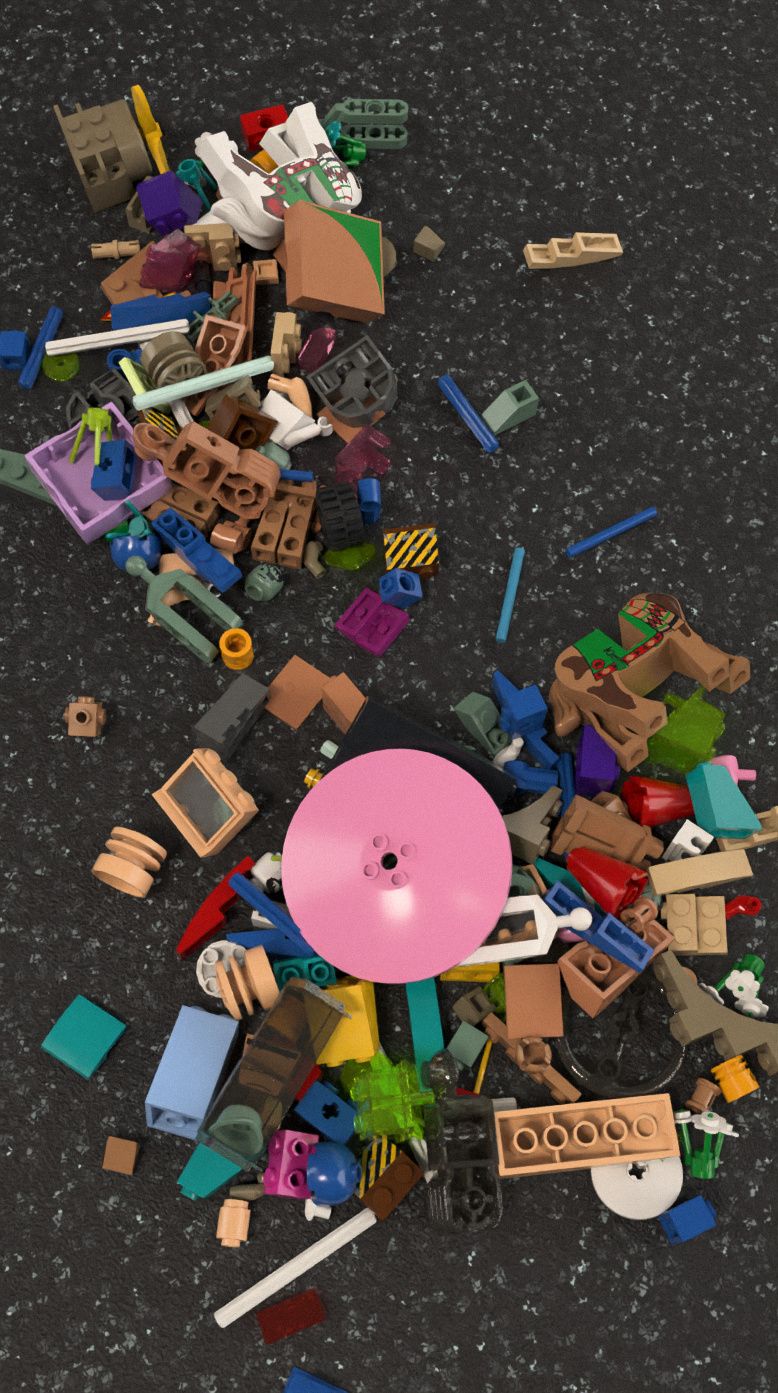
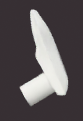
M514 739L511 745L502 749L492 762L504 768L505 762L515 760L523 746V739Z
M312 1191L311 1199H305V1216L307 1220L311 1221L313 1216L329 1219L331 1207L314 1204L312 1199H317L315 1191Z

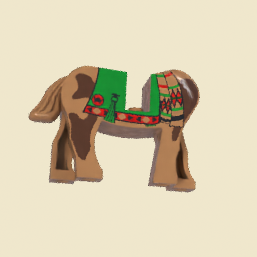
M642 593L636 595L619 612L623 648L597 629L564 650L558 656L555 663L557 679L550 689L549 705L555 720L556 734L559 737H563L575 730L580 724L583 726L584 724L591 725L616 753V763L620 764L627 772L649 756L647 739L668 724L666 706L659 701L642 697L659 686L673 671L698 680L708 692L717 688L731 694L750 679V661L745 657L724 653L714 645L704 642L686 623L678 600L664 593ZM625 727L631 729L632 731H634V732L637 733V734L631 733V732L628 731Z

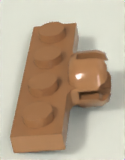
M492 1012L484 1019L482 1027L485 1030L483 1033L489 1036L488 1039L494 1044L497 1042L501 1043L507 1049L505 1051L506 1055L521 1070L528 1073L535 1082L540 1085L545 1083L552 1090L550 1094L561 1105L565 1103L574 1104L581 1096V1093L550 1065L552 1057L551 1048L548 1043L542 1042V1038L530 1036L523 1040L521 1038L507 1039V1026Z

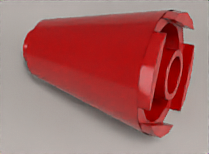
M637 775L629 776L630 781H625L623 784L621 800L628 806V814L632 821L641 827L644 824L652 828L695 815L689 787L686 785Z
M584 846L578 849L574 848L566 858L568 863L567 870L606 914L610 913L617 920H620V914L629 904L634 905V901L641 896L648 882V879L645 878L648 875L646 871Z

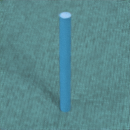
M515 548L496 635L498 643H505L507 639L525 550L522 548Z

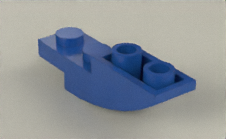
M171 507L151 522L152 527L170 548L207 584H213L224 593L242 577L241 571L208 544L204 535Z

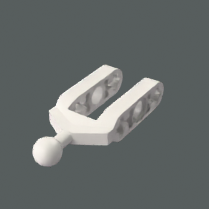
M538 894L507 898L500 917L534 912L538 939L479 947L471 956L456 967L547 955L558 928L572 926L577 931H584L591 926L592 915L587 909L578 907L573 909L570 915L556 916Z

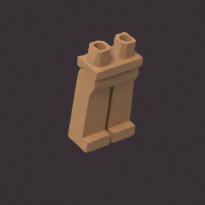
M279 479L274 497H269L251 546L253 560L276 564L278 557V565L301 570L314 510L317 509L315 499L317 484L315 480L312 482L303 481L302 487L293 486L294 480Z
M172 483L173 490L140 511L143 513L144 519L153 522L171 507L202 533L205 539L208 536L207 532L210 533L221 516L218 501L208 500L194 491Z
M577 794L551 835V851L562 855L563 852L570 853L574 848L578 849L584 846L644 871L651 867L650 861L643 859L645 854L657 859L664 850L663 841L652 836L651 827L644 824L641 827L637 823Z

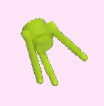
M90 407L87 413H82V423L71 452L70 463L74 462L86 426L89 425V430L95 431L94 464L96 466L99 465L101 432L106 430L107 442L113 441L111 416L108 415L109 410Z

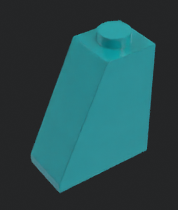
M704 762L696 765V769L686 775L698 827L714 838L746 839L762 830L761 823L725 766Z
M215 1116L177 1181L178 1184L183 1186L180 1193L195 1202L199 1196L207 1200L267 1155L268 1146L263 1144L259 1153L248 1156L222 1145L209 1134L210 1127L218 1120V1117Z

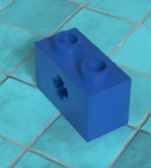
M126 439L101 442L100 462L98 466H94L91 490L104 501L125 499L132 494L138 455L134 447Z
M533 685L505 696L499 723L503 732L508 733L511 740L542 729L548 708L537 686Z
M316 1080L294 1109L295 1114L331 1142H338L346 1146L364 1121V1116L360 1114L363 1109L350 1099L346 1103L336 1096L339 1091L327 1081L321 1084ZM336 1106L338 1108L336 1109L337 1114H339L338 1117L334 1118L331 1116L329 1119H326L324 1109L326 1107L332 1109Z
M701 1195L691 1198L657 1216L671 1245L685 1242L716 1226L713 1219L716 1217L715 1211L711 1203L707 1199L703 1200Z

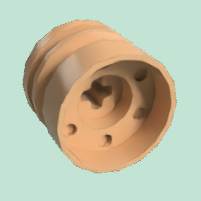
M114 827L111 832V837L114 840L109 839L105 843L106 847L114 855L101 853L91 871L106 884L127 894L144 898L154 881L153 877L145 869L159 871L161 866L158 861H164L167 852L162 846L139 832L123 827Z
M262 944L244 951V966L240 967L233 955L229 957L233 970L226 972L222 960L215 962L216 982L225 1007L233 1015L235 1021L242 1019L238 1006L244 1003L249 1016L254 1015L252 1000L258 999L264 1010L283 1003Z

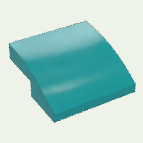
M79 994L51 1029L41 1048L89 1080L106 1060L108 1051L123 1035L126 1025Z

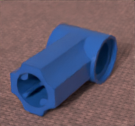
M366 478L357 483L358 504L364 523L374 524L380 518V482L373 478Z
M513 760L504 763V768L512 772L517 779L515 782L517 787L513 795H522L526 792L545 794L552 785L557 787V770L529 767L527 763Z

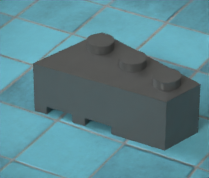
M244 673L237 680H233L228 690L194 726L199 746L214 750L220 756V759L227 763L270 701V689Z

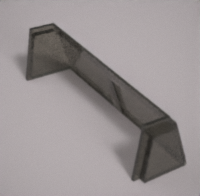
M291 977L289 982L285 983L246 1048L243 1058L237 1063L198 1128L195 1140L247 1172L253 1167L262 1173L263 1169L256 1166L257 1162L342 1017L352 1018L350 1014L343 1010L346 1005L310 981ZM242 1104L253 1108L259 1113L262 1119L263 1145L259 1153L253 1156L244 1155L224 1146L211 1137L209 1129L216 1123L226 1107Z

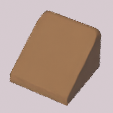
M109 1136L103 1169L132 1175L140 1144Z

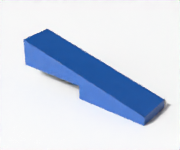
M558 880L546 890L541 899L556 916L570 915L571 911L578 907L587 909L592 915V924L584 931H577L572 926L564 928L638 973L643 971L654 952L653 948L610 913H607L604 917L599 915Z

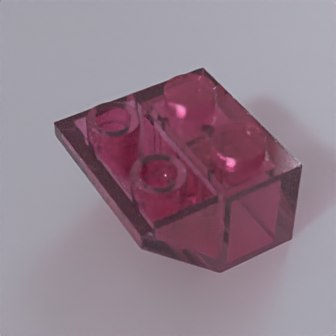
M179 229L170 235L166 234L160 242L152 244L146 252L147 260L140 272L142 277L139 286L147 289L176 292L189 282L201 245Z

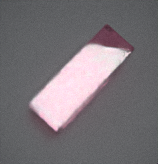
M322 327L310 332L298 354V365L301 369L312 373L323 365L336 341V330Z

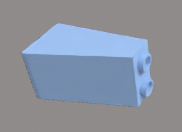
M182 1005L145 1100L147 1126L201 1141L210 1126L239 1035V1021H235L234 1018L226 1014L215 1015L208 1013L198 1006L187 1007Z

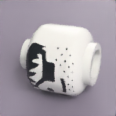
M267 852L255 862V866L250 870L253 876L250 882L261 892L265 890L269 894H275L283 887L281 876L282 862L271 861L270 858L271 856H281V854L278 852L276 854Z

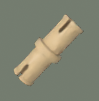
M112 240V243L91 244L93 260L102 258L120 259V257L134 256L140 251L139 240L127 242Z

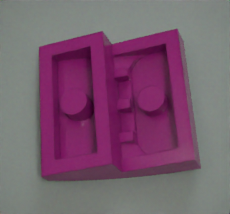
M365 588L334 626L355 644L380 658L409 623L410 618L407 613L383 603L381 595Z

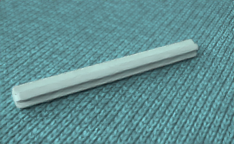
M264 356L133 396V405L138 411L238 381L246 375L251 377L273 370L274 362L271 361V356Z

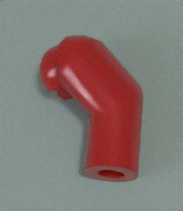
M737 896L725 904L726 920L736 914H758L762 906L761 901L757 897Z

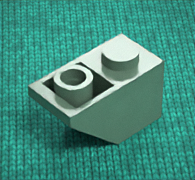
M524 380L504 390L484 411L481 418L493 435H496L535 416L539 397L528 382Z
M472 692L453 708L464 727L492 755L496 756L512 741L509 734L504 733L500 726L499 718L501 715L491 698Z

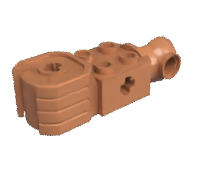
M194 421L184 426L177 439L168 436L161 428L152 424L140 423L133 428L134 450L140 458L147 461H153L155 458L162 460L165 476L208 500H211L212 497L217 499L222 507L244 519L260 518L261 511L266 507L269 497H274L281 476L279 467L276 462L253 449L239 450L238 446Z

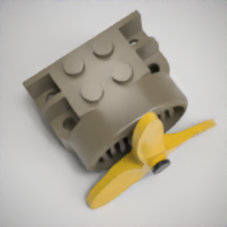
M139 85L131 87L140 126L139 129L127 102L123 99L101 107L98 105L84 111L80 103H76L75 106L78 113L64 118L58 105L53 106L94 213L130 200L135 193L132 182L146 178L147 175H152V166L144 146L145 142L157 164L160 174L170 171L160 140L162 134L163 136L166 135L161 121H159V124L155 122L145 94Z

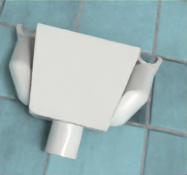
M271 389L267 397L260 401L261 406L258 409L278 421L267 443H277L288 450L319 434L328 436L333 431L332 424L327 425L326 417H320L316 425L314 419L290 403L288 394Z

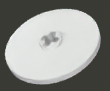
M677 1156L591 1168V1178L598 1197L611 1211L628 1219L647 1220L664 1213L676 1201L682 1187L683 1169L681 1160ZM632 1165H636L638 1169H644L645 1172L642 1173L641 1180H637L635 1175H629Z

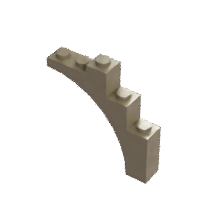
M552 785L540 799L530 806L502 816L510 838L512 855L531 864L535 863L539 855L545 856L551 843L550 840H547L550 831L549 827L552 822L551 818L552 816L557 817L563 806V802L560 801L562 789Z
M672 950L660 954L653 961L654 973L667 991L669 1004L677 1011V1014L669 1019L671 1023L670 1030L674 1038L679 1040L682 1047L712 1034L715 1048L720 1055H723L725 1061L756 1049L758 1061L761 1067L767 1071L768 1075L772 1076L778 1073V1024L761 1022L739 1015L716 1002L701 990L683 970Z

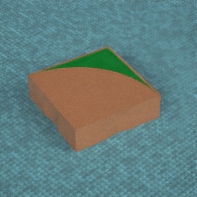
M298 200L284 211L285 246L287 250V306L314 312H329L342 318L370 323L384 315L381 221L303 200Z

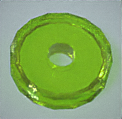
M46 353L42 360V367L46 376L59 382L73 378L78 373L80 367L76 353L51 357ZM60 362L64 363L62 366H57Z

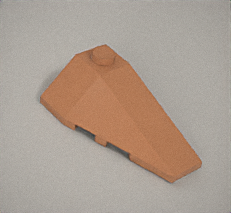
M210 315L205 316L194 352L198 354L200 360L204 363L207 370L206 374L228 368L232 365L241 350L248 329L247 326ZM217 387L182 398L190 415L198 417L206 405L207 398L211 397Z
M655 920L647 921L644 924V928L639 933H635L654 949L643 971L675 939ZM587 941L576 944L558 960L571 998L592 1018L596 1017L643 972L638 973Z

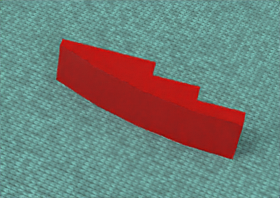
M249 856L224 877L206 898L189 923L176 949L182 960L186 959L227 925L223 913L243 898L229 886V880L236 873H241L246 879L252 876L250 870L255 866V863Z

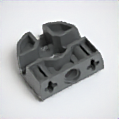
M368 335L306 376L331 414L339 422L352 428L369 426L373 423L371 418L375 416V412L383 410L387 414L391 411L398 398L394 372ZM366 380L371 381L369 389L365 387ZM374 397L376 402L365 409L362 405L366 402L364 399Z
M115 368L90 383L91 391L87 393V397L81 396L79 392H76L72 395L66 406L69 429L75 427L82 420V413H87L88 408L95 401H98L99 408L112 401L131 425L132 429L141 423L137 410L133 405V396L136 394ZM122 398H124L126 404H127V405L129 406V408L131 409V410L128 411L127 413H126L125 407H124V405H123V403H122V401H121Z

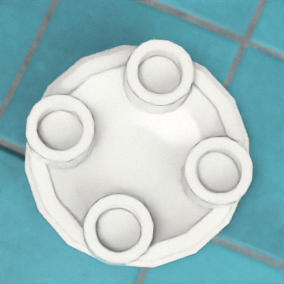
M227 940L212 943L203 950L197 961L196 974L199 984L207 994L222 998L216 982L215 962L222 960L225 970L228 972L233 970L229 957L233 955L239 966H244V951L246 949L243 946H237Z

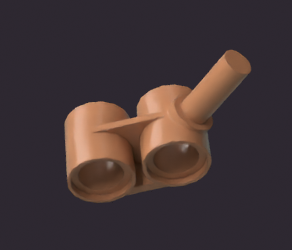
M240 517L234 523L228 520L224 524L218 523L212 532L210 544L234 554L245 550L252 536V529L247 527L250 519Z

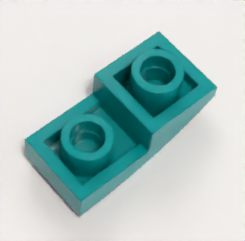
M318 954L272 961L279 992L306 986L310 989L337 983L334 966Z

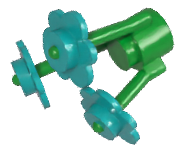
M332 121L325 129L332 149L343 151L344 158L348 159V161H343L346 166H358L359 162H363L366 156L365 144L362 143V140L352 139L340 134L341 123ZM338 139H340L342 141L348 142L349 144L346 143L343 146L336 145L335 143Z

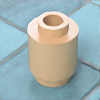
M224 1199V1205L220 1207L216 1238L222 1240V1246L240 1247V1242H247L251 1210H248L249 1202Z

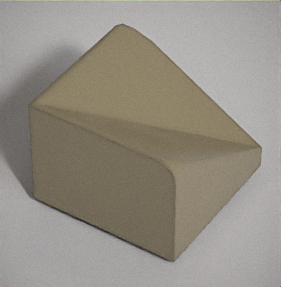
M424 226L414 240L413 252L434 262L444 248L445 242L429 227Z

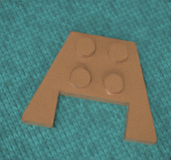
M152 241L102 281L101 288L111 304L116 305L150 295H155L158 299L163 298L164 296L150 278L146 269L163 263L164 255L155 242ZM188 290L180 293L184 297L191 296Z

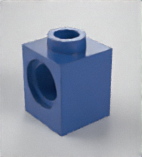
M17 330L1 331L0 364L3 370L24 369L31 348L26 332Z
M395 568L379 578L383 603L407 608L423 598L419 574Z

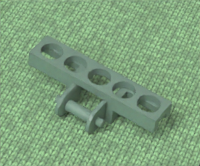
M230 290L217 301L211 297L208 298L213 308L204 316H201L196 311L193 312L197 319L189 325L190 332L185 334L188 339L194 342L199 337L206 315L215 314V317L227 320L226 313L239 302L238 298Z

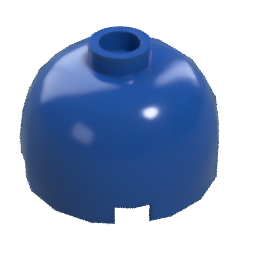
M137 535L112 539L110 541V550L115 565L121 570L127 571L125 567L127 559L131 556H140L145 560L148 570L154 569L159 564L162 556V537L147 535L146 540V538H139Z
M338 1142L315 1143L313 1147L317 1148L315 1154H309L307 1162L308 1190L315 1191L317 1199H312V1201L317 1206L341 1204L350 1199L357 1187V1183L361 1181L362 1167L360 1163H357L352 1151Z

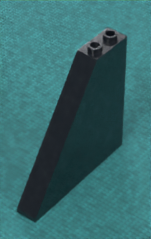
M369 694L320 778L321 780L341 764L370 752L385 749H411L445 758L468 772L491 796L501 814L503 811L501 805L506 797L510 798L517 787V783H515L517 779L512 772Z

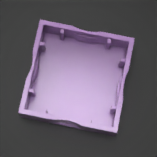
M112 401L103 406V409L109 410L108 415L111 416L113 441L126 439L135 447L131 425ZM81 420L69 431L51 438L24 456L30 471L88 545L134 515L126 505V500H130L140 512L171 492L173 487L171 479L164 475L163 466L157 458L153 461H147L138 456L132 494L125 499L104 501L91 490V478L93 477L95 466V431L89 430V425L86 426L74 462H69L82 423ZM106 430L101 432V442H107Z

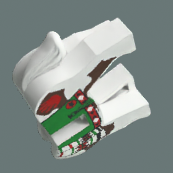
M312 102L295 107L287 121L268 128L259 143L279 166L270 174L239 155L237 145L234 141L229 142L225 131L206 137L197 152L216 179L220 194L223 199L212 205V215L234 227L238 235L246 243L257 249L271 250L277 247L281 240L285 238L284 211L298 200L351 213V209L357 207L361 202L362 191L360 183L355 174L333 152L327 135L318 122L315 111L316 107Z

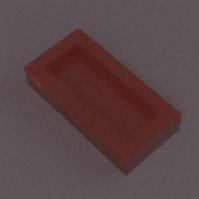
M315 1288L256 1313L266 1345L326 1320Z

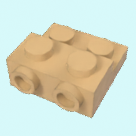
M228 223L184 226L190 265H194L198 260H200V265H203L202 260H205L209 264L213 263L214 271H228L232 267L237 268V263H241V251L238 248L239 235L233 232V227Z
M276 312L271 361L274 362L273 374L284 377L285 373H289L290 363H296V356L301 354L302 339H300L301 324H297V316L292 312Z
M666 894V902H663L664 904L661 909V919H667V931L675 937L674 941L668 946V951L672 950L675 956L727 955L724 896L695 897V894Z

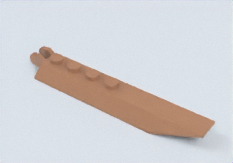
M249 263L242 265L241 277L239 270L236 267H232L229 269L228 281L226 283L214 281L213 300L217 301L229 290L239 300L226 313L227 321L248 327L241 350L231 366L252 360L257 271L252 270V266ZM236 381L218 386L211 396L228 387L229 385L235 383Z

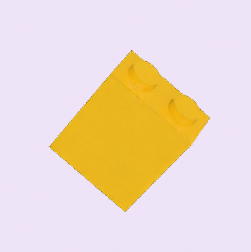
M351 975L336 978L337 983L308 989L303 996L317 1065L326 1063L327 1067L342 1065L344 1060L355 1059L357 1063L372 1060V1056H375L380 1048L373 981Z

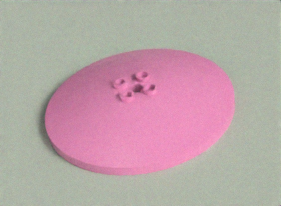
M385 749L355 757L330 771L309 791L299 805L288 828L283 847L281 872L283 891L294 923L302 930L299 932L318 955L331 965L357 978L373 982L405 984L423 981L445 973L462 963L485 942L502 915L511 886L512 851L510 838L501 813L491 796L478 781L458 765L445 758L418 750ZM395 854L398 859L396 867L386 870L383 866L385 856Z

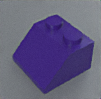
M172 170L137 184L136 189L146 220L162 236L183 229L184 226L197 223L203 200Z
M584 724L577 744L574 787L575 795L596 797L602 791L609 793L610 789L614 790L615 783L619 780L620 764H615L616 753L592 726Z

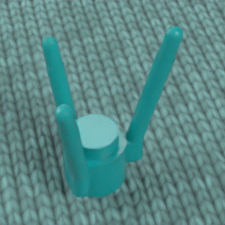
M184 160L180 163L179 170L176 171L177 176L183 182L195 185L207 212L211 211V206L199 183L200 176L202 175L214 190H217V186L203 170L198 160Z
M126 500V505L135 515V518L129 524V531L108 533L106 535L107 538L113 539L137 535L139 538L147 539V535L155 536L156 533L153 531L151 522L144 519L143 513L139 512L130 500Z

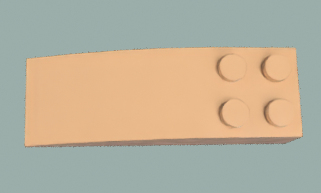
M669 1093L491 1112L486 1117L495 1180L680 1156Z

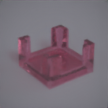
M368 424L335 457L336 484L348 481L353 487L356 497L357 484L353 480L355 478L359 481L362 478L366 465L380 474H384L390 468V460L375 450V444L382 449L389 448L391 446V439Z

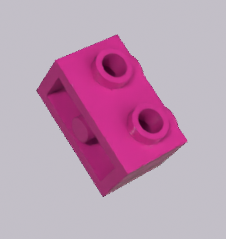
M290 1130L273 1132V1136L268 1144L270 1158L268 1168L264 1173L263 1182L266 1187L264 1194L292 1199H311L312 1191L308 1190L307 1162L309 1154H315L317 1148L313 1147V1145L318 1143V1135Z

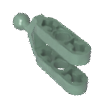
M349 99L344 101V103H336L325 116V119H318V122L323 129H326L332 121L340 123L342 121L351 124H402L408 119V104L403 100ZM371 111H379L380 113H379V114H372V113H370V112H371ZM400 125L342 126L339 131L344 136L350 137L353 135L355 137L352 139L362 140L366 149H401L407 145L408 132L405 127ZM378 134L380 137L372 138L370 135ZM340 139L336 141V144H349L348 142L342 141Z
M131 556L127 559L125 566L127 572L132 576H140L149 584L145 610L197 657L206 663H211L219 653L217 648L160 600L174 585L226 631L240 628L243 624L240 617L199 581L186 574L182 569L155 576L146 568V562L142 557Z

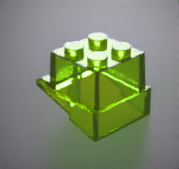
M703 685L685 700L668 691L665 693L662 701L676 707V709L667 717L668 724L647 739L649 756L644 759L645 761L653 765L661 763L686 775L696 769V765L710 762L716 751V748L713 747L716 738H720L725 729V724L722 722L726 713L701 699L705 690Z
M405 1059L391 1068L365 1071L354 1078L355 1083H351V1098L353 1102H357L358 1114L354 1115V1129L356 1134L360 1133V1141L395 1139V1144L424 1141L421 1105L434 1104L433 1091L419 1092L417 1067L415 1064H409Z

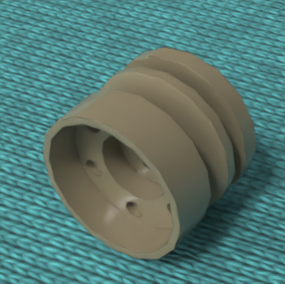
M170 331L158 335L141 352V364L149 377L153 379L154 385L157 388L207 373L204 363L200 360L198 354L194 352L192 345L185 335L180 332Z

